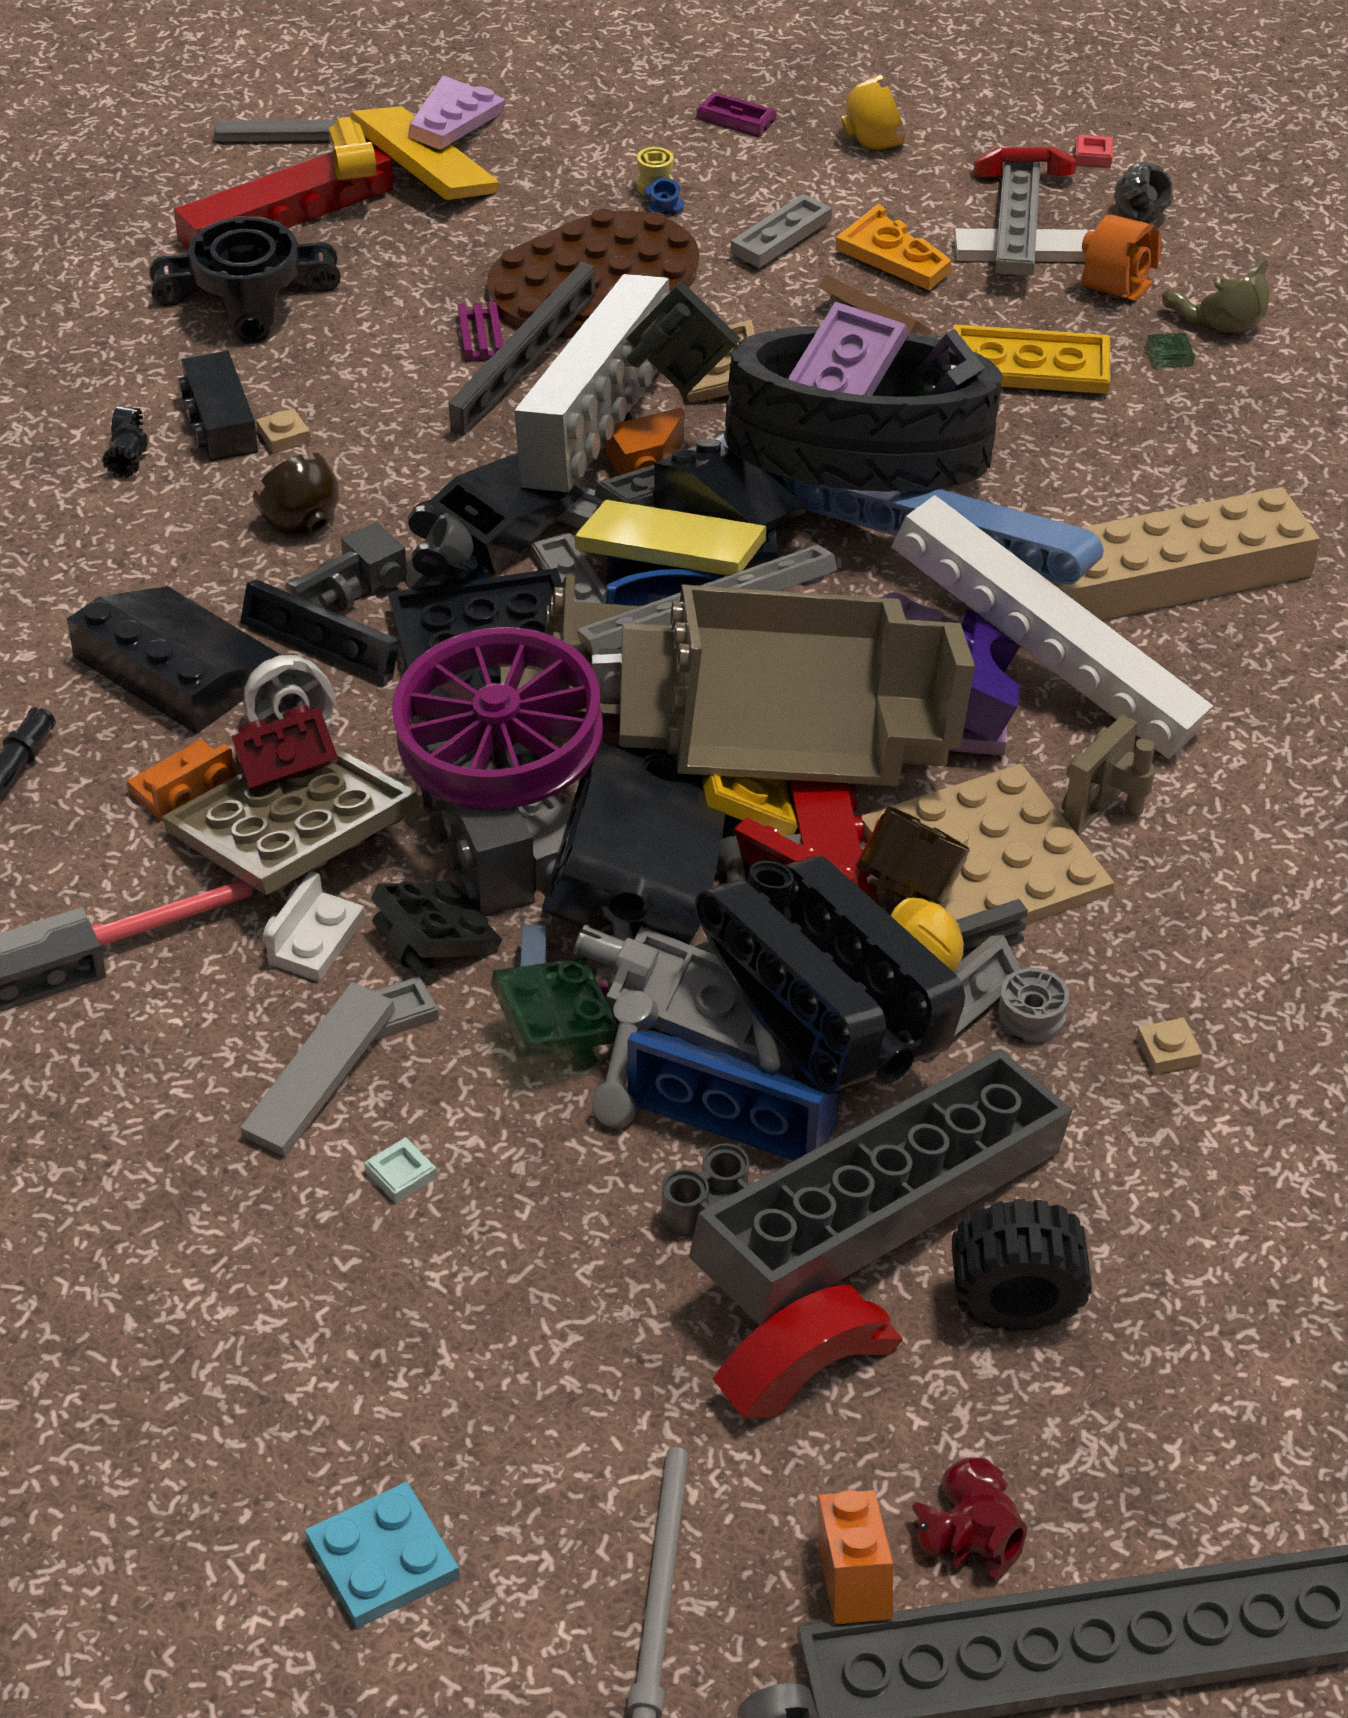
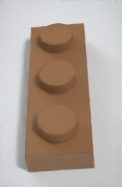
M828 274L825 275L819 286L820 289L831 295L828 302L832 305L838 302L904 323L910 334L916 335V333L921 332L922 336H929L932 333V330L917 320Z

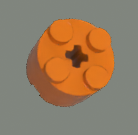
M1105 215L1094 231H1087L1082 241V252L1086 254L1085 268L1081 277L1082 287L1121 298L1125 297V299L1139 300L1149 290L1153 282L1147 279L1150 268L1157 269L1159 265L1162 247L1159 230L1152 229L1154 225L1116 215Z

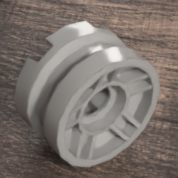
M1040 968L1019 969L1008 975L1001 986L998 1008V1021L1001 1028L1010 1037L1014 1034L1023 1038L1025 1043L1037 1044L1048 1042L1059 1036L1065 1027L1066 1011L1069 1003V990L1065 982L1055 973Z

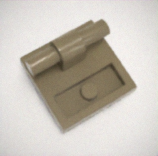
M1123 714L1109 728L1103 727L1097 733L1093 743L1083 753L1077 752L1067 767L1066 775L1069 777V785L1061 808L1065 811L1064 819L1078 836L1122 792L1127 794L1125 811L1131 816L1141 815L1144 810L1146 796L1152 791L1155 774L1152 758L1155 744L1147 738L1139 739L1136 742L1135 752L1133 753L1138 722Z

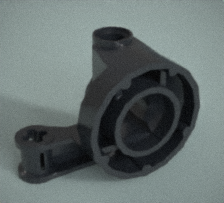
M235 217L220 220L206 226L190 240L188 254L158 257L151 263L149 274L153 281L151 287L152 297L162 306L178 305L199 289H204L210 294L221 296V303L226 309L230 327L235 329L236 337L245 344L262 343L270 335V326L274 323L276 291L288 286L291 281L300 283L317 292L332 291L339 285L341 274L336 266L338 257L332 245L326 242L298 244L291 230L279 222L261 217ZM319 252L323 255V261L319 260ZM168 266L169 274L165 275L164 267ZM320 273H324L325 282L321 281ZM167 287H171V296L167 295Z

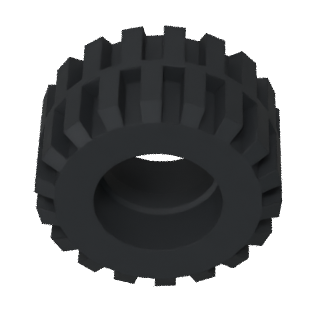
M1013 1199V1202L1003 1203L1000 1201L992 1203L991 1207L987 1209L979 1208L971 1213V1218L963 1219L958 1224V1231L953 1232L951 1247L956 1299H958V1306L961 1311L968 1313V1318L975 1322H984V1326L993 1329L1005 1328L1009 1331L1021 1329L1037 1330L1043 1326L1059 1324L1063 1318H1071L1078 1313L1079 1307L1086 1305L1089 1300L1088 1294L1092 1292L1084 1226L1080 1224V1219L1075 1214H1068L1067 1208L1060 1205L1050 1206L1048 1201L1038 1199L1035 1201Z

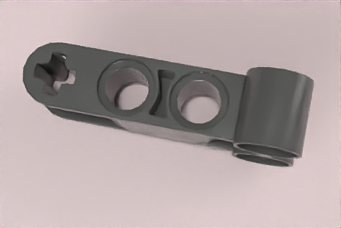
M729 1143L717 1144L705 1152L702 1160V1172L699 1173L691 1169H678L667 1175L662 1184L661 1221L665 1229L678 1236L694 1235L698 1214L701 1211L747 1187L749 1159L745 1151L737 1145ZM838 1281L829 1287L839 1286L841 1282Z

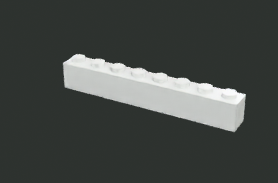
M936 495L905 517L891 546L894 550L1116 720L1123 714L1137 721L1136 735L1141 739L1147 738L1152 740L1155 744L1154 749L1167 759L1175 755L1196 735L1213 707L1211 703Z

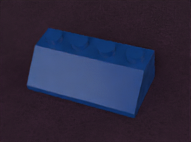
M652 1030L632 1032L627 1039L628 1093L634 1098L636 1106L792 1161L828 1143L837 1125L839 1093L837 1092L831 1094L824 1093L814 1084L780 1074L779 1072L772 1075L764 1073L759 1066L733 1058L726 1053L715 1052L688 1043L681 1038L670 1037Z

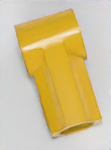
M351 117L337 118L336 123L329 127V139L333 148L337 179L346 180L376 176L374 148L371 142L366 143L360 124L352 121Z

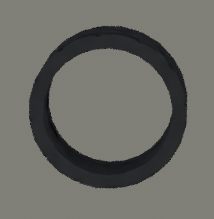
M820 326L783 328L750 335L739 341V345L736 344L731 351L728 381L730 396L726 405L724 439L726 445L736 456L758 468H764L765 471L789 479L816 485L823 484L835 488L880 492L930 491L953 487L952 485L955 484L961 485L976 480L988 471L987 468L990 469L997 425L995 421L999 409L1003 375L994 363L974 352L986 368L969 386L938 395L923 396L921 393L914 392L915 397H894L940 340L909 333L872 396L821 389L788 379ZM949 347L951 365L958 366L962 362ZM931 371L933 386H936L941 380L940 373Z

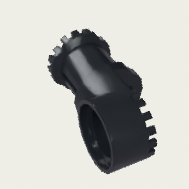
M116 406L111 422L112 446L102 456L104 468L107 467L109 472L113 471V476L119 474V477L124 475L125 478H129L133 473H137L140 464L138 458L148 448V437L143 432V429L139 428V425H143V422L139 421V419H143V415H139L142 414L140 408Z

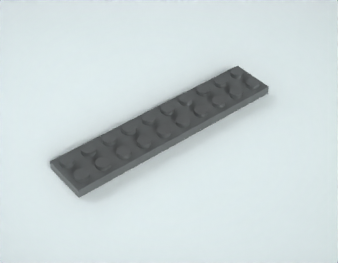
M1348 1544L893 1611L892 1620L834 1624L833 1620L799 1625L797 1640L808 1689H810L818 1718H989L1348 1663Z

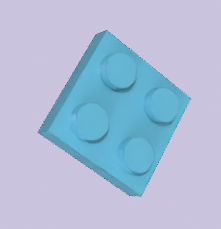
M404 1482L305 1529L306 1541L356 1629L460 1578L459 1566L408 1482Z

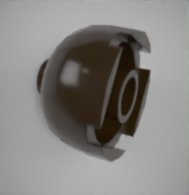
M312 453L315 459L305 460L300 454L278 464L262 478L261 481L265 488L261 491L260 495H258L256 490L253 493L254 504L261 515L270 525L284 533H303L306 531L315 533L320 531L329 523V517L337 506L339 500L338 480L326 459L319 453Z

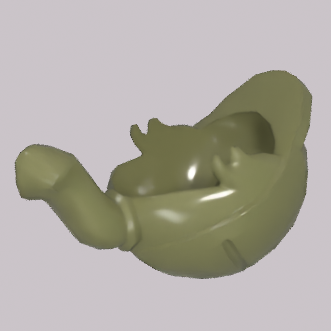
M1265 259L1258 260L1242 280L1221 278L1220 284L1215 280L1214 285L1219 292L1207 295L1201 304L1194 305L1180 291L1167 290L1162 295L1164 307L1178 310L1188 322L1194 324L1206 323L1211 328L1223 333L1245 332L1258 324L1268 309L1270 291L1268 281L1265 278L1268 261Z

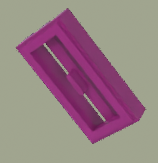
M712 92L697 108L696 119L761 137L764 134V130H768L770 127V123L776 121V110Z
M488 302L489 308L482 309L481 303H473V310H466L465 304H457L465 362L489 360L503 346L496 302ZM484 318H490L495 350H488ZM475 319L480 351L472 350L468 320Z

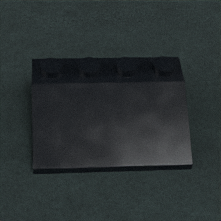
M169 586L99 596L67 618L74 658L196 735L244 701V687L251 673L264 661L281 655Z

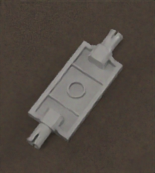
M588 925L583 926V933L580 932L573 954L613 968V974L616 975L606 996L604 1008L613 1011L614 1003L624 993L634 990L644 991L652 997L658 1006V1019L653 1028L706 1049L726 1053L733 1058L760 1067L750 1008L731 982L716 955L643 926L640 927L635 939L627 937L626 941L592 929ZM777 1044L780 1068L777 1072L791 1077L795 1064Z

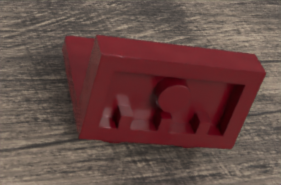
M308 705L298 706L285 711L282 714L283 719L269 724H265L264 720L249 722L238 728L239 734L231 736L234 756L237 763L240 762L250 791L338 762V756L320 707L309 710Z

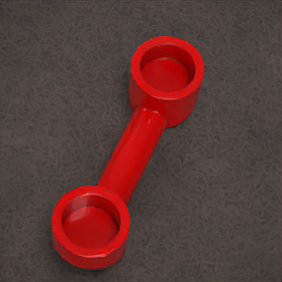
M1052 146L997 147L980 155L974 161V175L980 177L1002 175L1003 162H1047V174L1069 176L1076 173L1075 158L1069 153Z

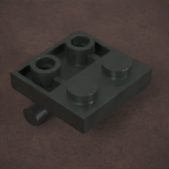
M680 281L628 335L626 340L635 348L629 353L627 360L635 368H639L648 360L686 396L735 347L741 338L693 291Z
M402 881L400 883H378L371 897L374 904L381 910L374 915L372 923L385 937L386 947L402 966H410L425 984L434 982L439 976V970L428 957L493 955L497 952L502 942V938L488 924L487 918L477 912L463 896L462 890L451 882L412 883Z

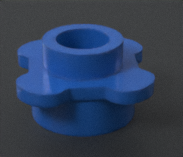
M660 178L647 185L644 189V195L650 201L648 206L649 212L682 211L685 202L679 196L680 185L669 178Z

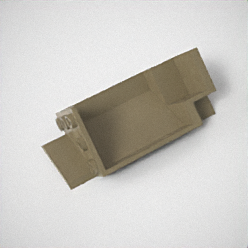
M682 585L680 602L672 601L670 625L622 622L619 747L667 750V755L675 756L677 773L899 786L902 764L946 767L949 748H961L975 664L961 623L906 620L900 599Z

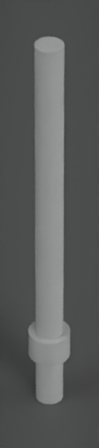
M679 1447L670 1448L666 1453L637 1683L630 1687L627 1713L632 1718H661L663 1714L665 1691L660 1686L689 1456L685 1449Z

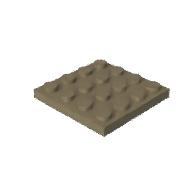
M334 746L338 756L337 763L253 791L249 790L244 773L242 772L162 816L167 833L258 891L268 895L271 892L282 890L289 882L306 872L324 866L329 859L348 848L362 844L366 838L383 828L399 823L403 820L404 816L420 808V803L415 790Z

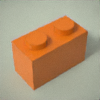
M845 1490L839 1493L818 1494V1550L834 1624L892 1620L893 1560L875 1490Z

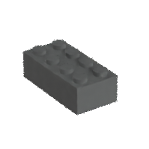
M447 741L422 746L421 748L431 754ZM479 745L452 765L470 769ZM490 755L485 770H498L492 755ZM415 783L421 807H430L431 809L430 821L435 837L437 839L444 837L446 841L444 849L450 869H459L461 873L459 875L460 887L467 901H474L478 912L484 916L535 903L533 837L518 807L499 810L463 807L437 798Z

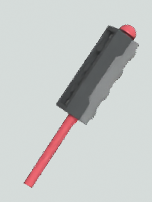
M240 880L106 925L96 924L91 926L83 907L0 933V1012L106 978L101 946L251 897L252 890L250 885Z

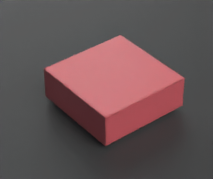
M1076 135V165L1111 167L1113 138Z

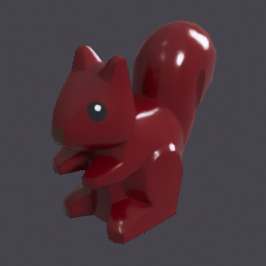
M981 1457L960 1459L950 1465L942 1477V1490L948 1502L955 1507L954 1509L947 1512L918 1502L913 1504V1511L918 1517L914 1521V1526L918 1529L919 1544L925 1554L937 1556L951 1549L954 1553L952 1566L959 1568L977 1552L987 1559V1574L989 1578L998 1582L1021 1555L1027 1535L1026 1523L1021 1520L1015 1503L1003 1493L1008 1484L1002 1478L1003 1472L1001 1469L993 1465L989 1460Z

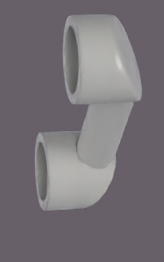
M640 990L626 992L614 1003L613 1013L619 1021L606 1082L597 1087L592 1097V1110L596 1118L604 1126L611 1129L627 1127L634 1120L637 1111L634 1098L625 1090L628 1076L627 1039L632 1032L648 1031L658 1019L659 1011L656 1002L649 994Z

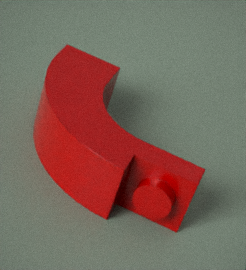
M852 1285L833 1286L798 1299L763 1322L731 1353L712 1379L742 1418H776L803 1384L825 1366L850 1355H890L903 1339L890 1325V1316L882 1307L874 1302L865 1301Z

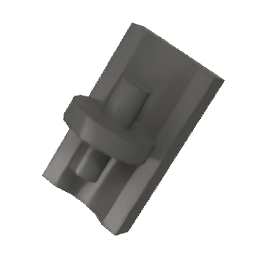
M352 551L336 559L331 558L320 564V567L302 577L297 576L285 584L288 593L330 611L336 609L345 611L354 605L356 598L369 592L368 586L360 572L358 553Z

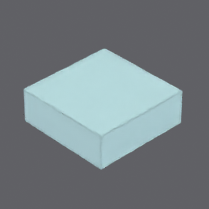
M407 1137L364 1162L365 1173L395 1204L437 1179V1168Z

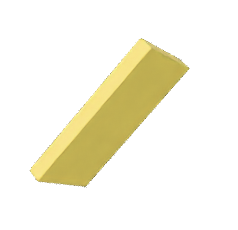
M605 500L575 535V549L583 552L729 576L743 571L766 540V526Z

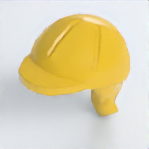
M907 898L900 902L890 916L950 970L955 972L963 957L964 942L959 924L953 915L941 905L928 902L922 898Z

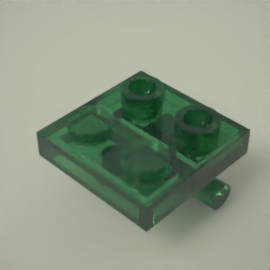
M585 957L493 971L490 984L523 1058L572 1050L579 1068L588 1070L598 1062L592 1047L615 1043L618 1025Z

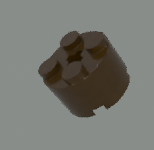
M887 806L855 866L879 879L884 874L885 878L888 879L885 885L907 898H911L916 891V898H922L942 906L967 860L970 848L938 828L934 827L933 829L921 823L920 819L894 807Z

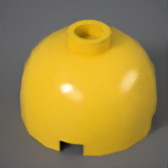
M880 74L862 81L849 92L845 102L847 115L841 117L842 125L848 138L855 136L863 147L878 151L891 149L905 143L904 134L897 136L896 127L902 125L901 118L889 87L881 88L879 85L884 79Z

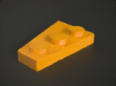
M879 203L836 236L835 250L927 290L932 289L950 274L951 260L924 238L912 237L907 233L908 226L901 220L893 222L886 216L887 209Z

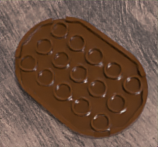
M596 209L591 215L565 223L559 228L537 236L513 249L504 251L488 273V301L496 302L500 319L510 326L519 329L582 261L594 266L595 297L561 332L566 333V338H573L623 274L669 278V291L680 281L689 288L697 277L699 266L698 245L689 231L667 219L663 213Z

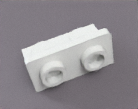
M310 871L300 885H295L292 888L287 903L277 917H271L265 926L263 942L266 944L268 964L320 982L365 919L364 906L322 892L320 874Z

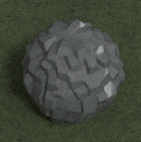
M1147 161L1134 163L1117 181L1113 197L1121 214L1137 221L1152 222L1167 207L1171 206L1174 198L1172 195L1173 183L1167 172H1164L1163 168L1159 165L1156 166Z

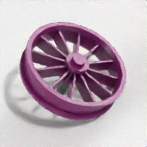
M498 627L475 630L449 638L427 650L408 667L397 684L393 696L392 716L397 732L398 751L404 768L419 786L433 796L463 807L485 810L510 809L547 799L572 785L585 773L597 756L603 738L600 687L593 668L584 656L571 645L539 631ZM511 667L504 684H492L487 668ZM525 668L542 671L517 690ZM478 670L484 687L477 691L458 677ZM562 682H566L573 687L549 693ZM440 687L456 699L430 694ZM586 709L584 719L560 715ZM414 715L436 719L411 725ZM541 735L570 740L561 748H558ZM447 741L431 754L421 748L422 746ZM518 742L541 759L519 766L513 746ZM479 745L470 769L452 765ZM493 750L498 770H485Z

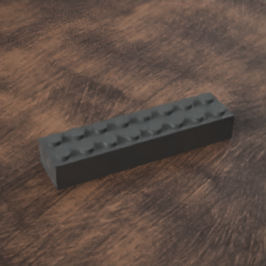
M998 1049L701 1211L698 1214L689 1258L760 1326L775 1313L811 1293L828 1288L1059 1153L1072 1109L1003 1050Z

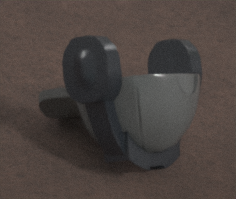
M422 505L413 508L408 516L410 530L425 539V541L416 547L412 553V559L407 565L406 581L408 589L423 587L429 579L448 581L452 578H459L467 581L477 568L478 563L472 537L466 527L451 514L445 513L441 515L429 506Z

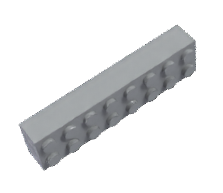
M623 274L514 410L521 488L569 492L578 479L584 476L586 468L592 460L598 457L599 451L605 442L611 439L617 424L625 420L626 414L633 404L638 402L641 393L646 387L650 386L651 380L658 372V369L648 360L639 368L633 367L628 362L627 356L635 347L626 338L670 292L669 278Z

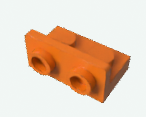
M200 739L127 780L128 792L157 819L163 821L162 816L235 777L232 749L226 744L213 749Z

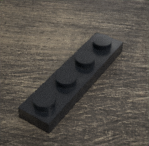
M256 579L246 584L240 623L378 683L385 684L393 679L400 644L399 639Z

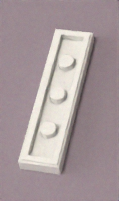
M955 228L956 261H996L998 229ZM1037 229L1035 262H1085L1086 254L1082 252V241L1089 230Z

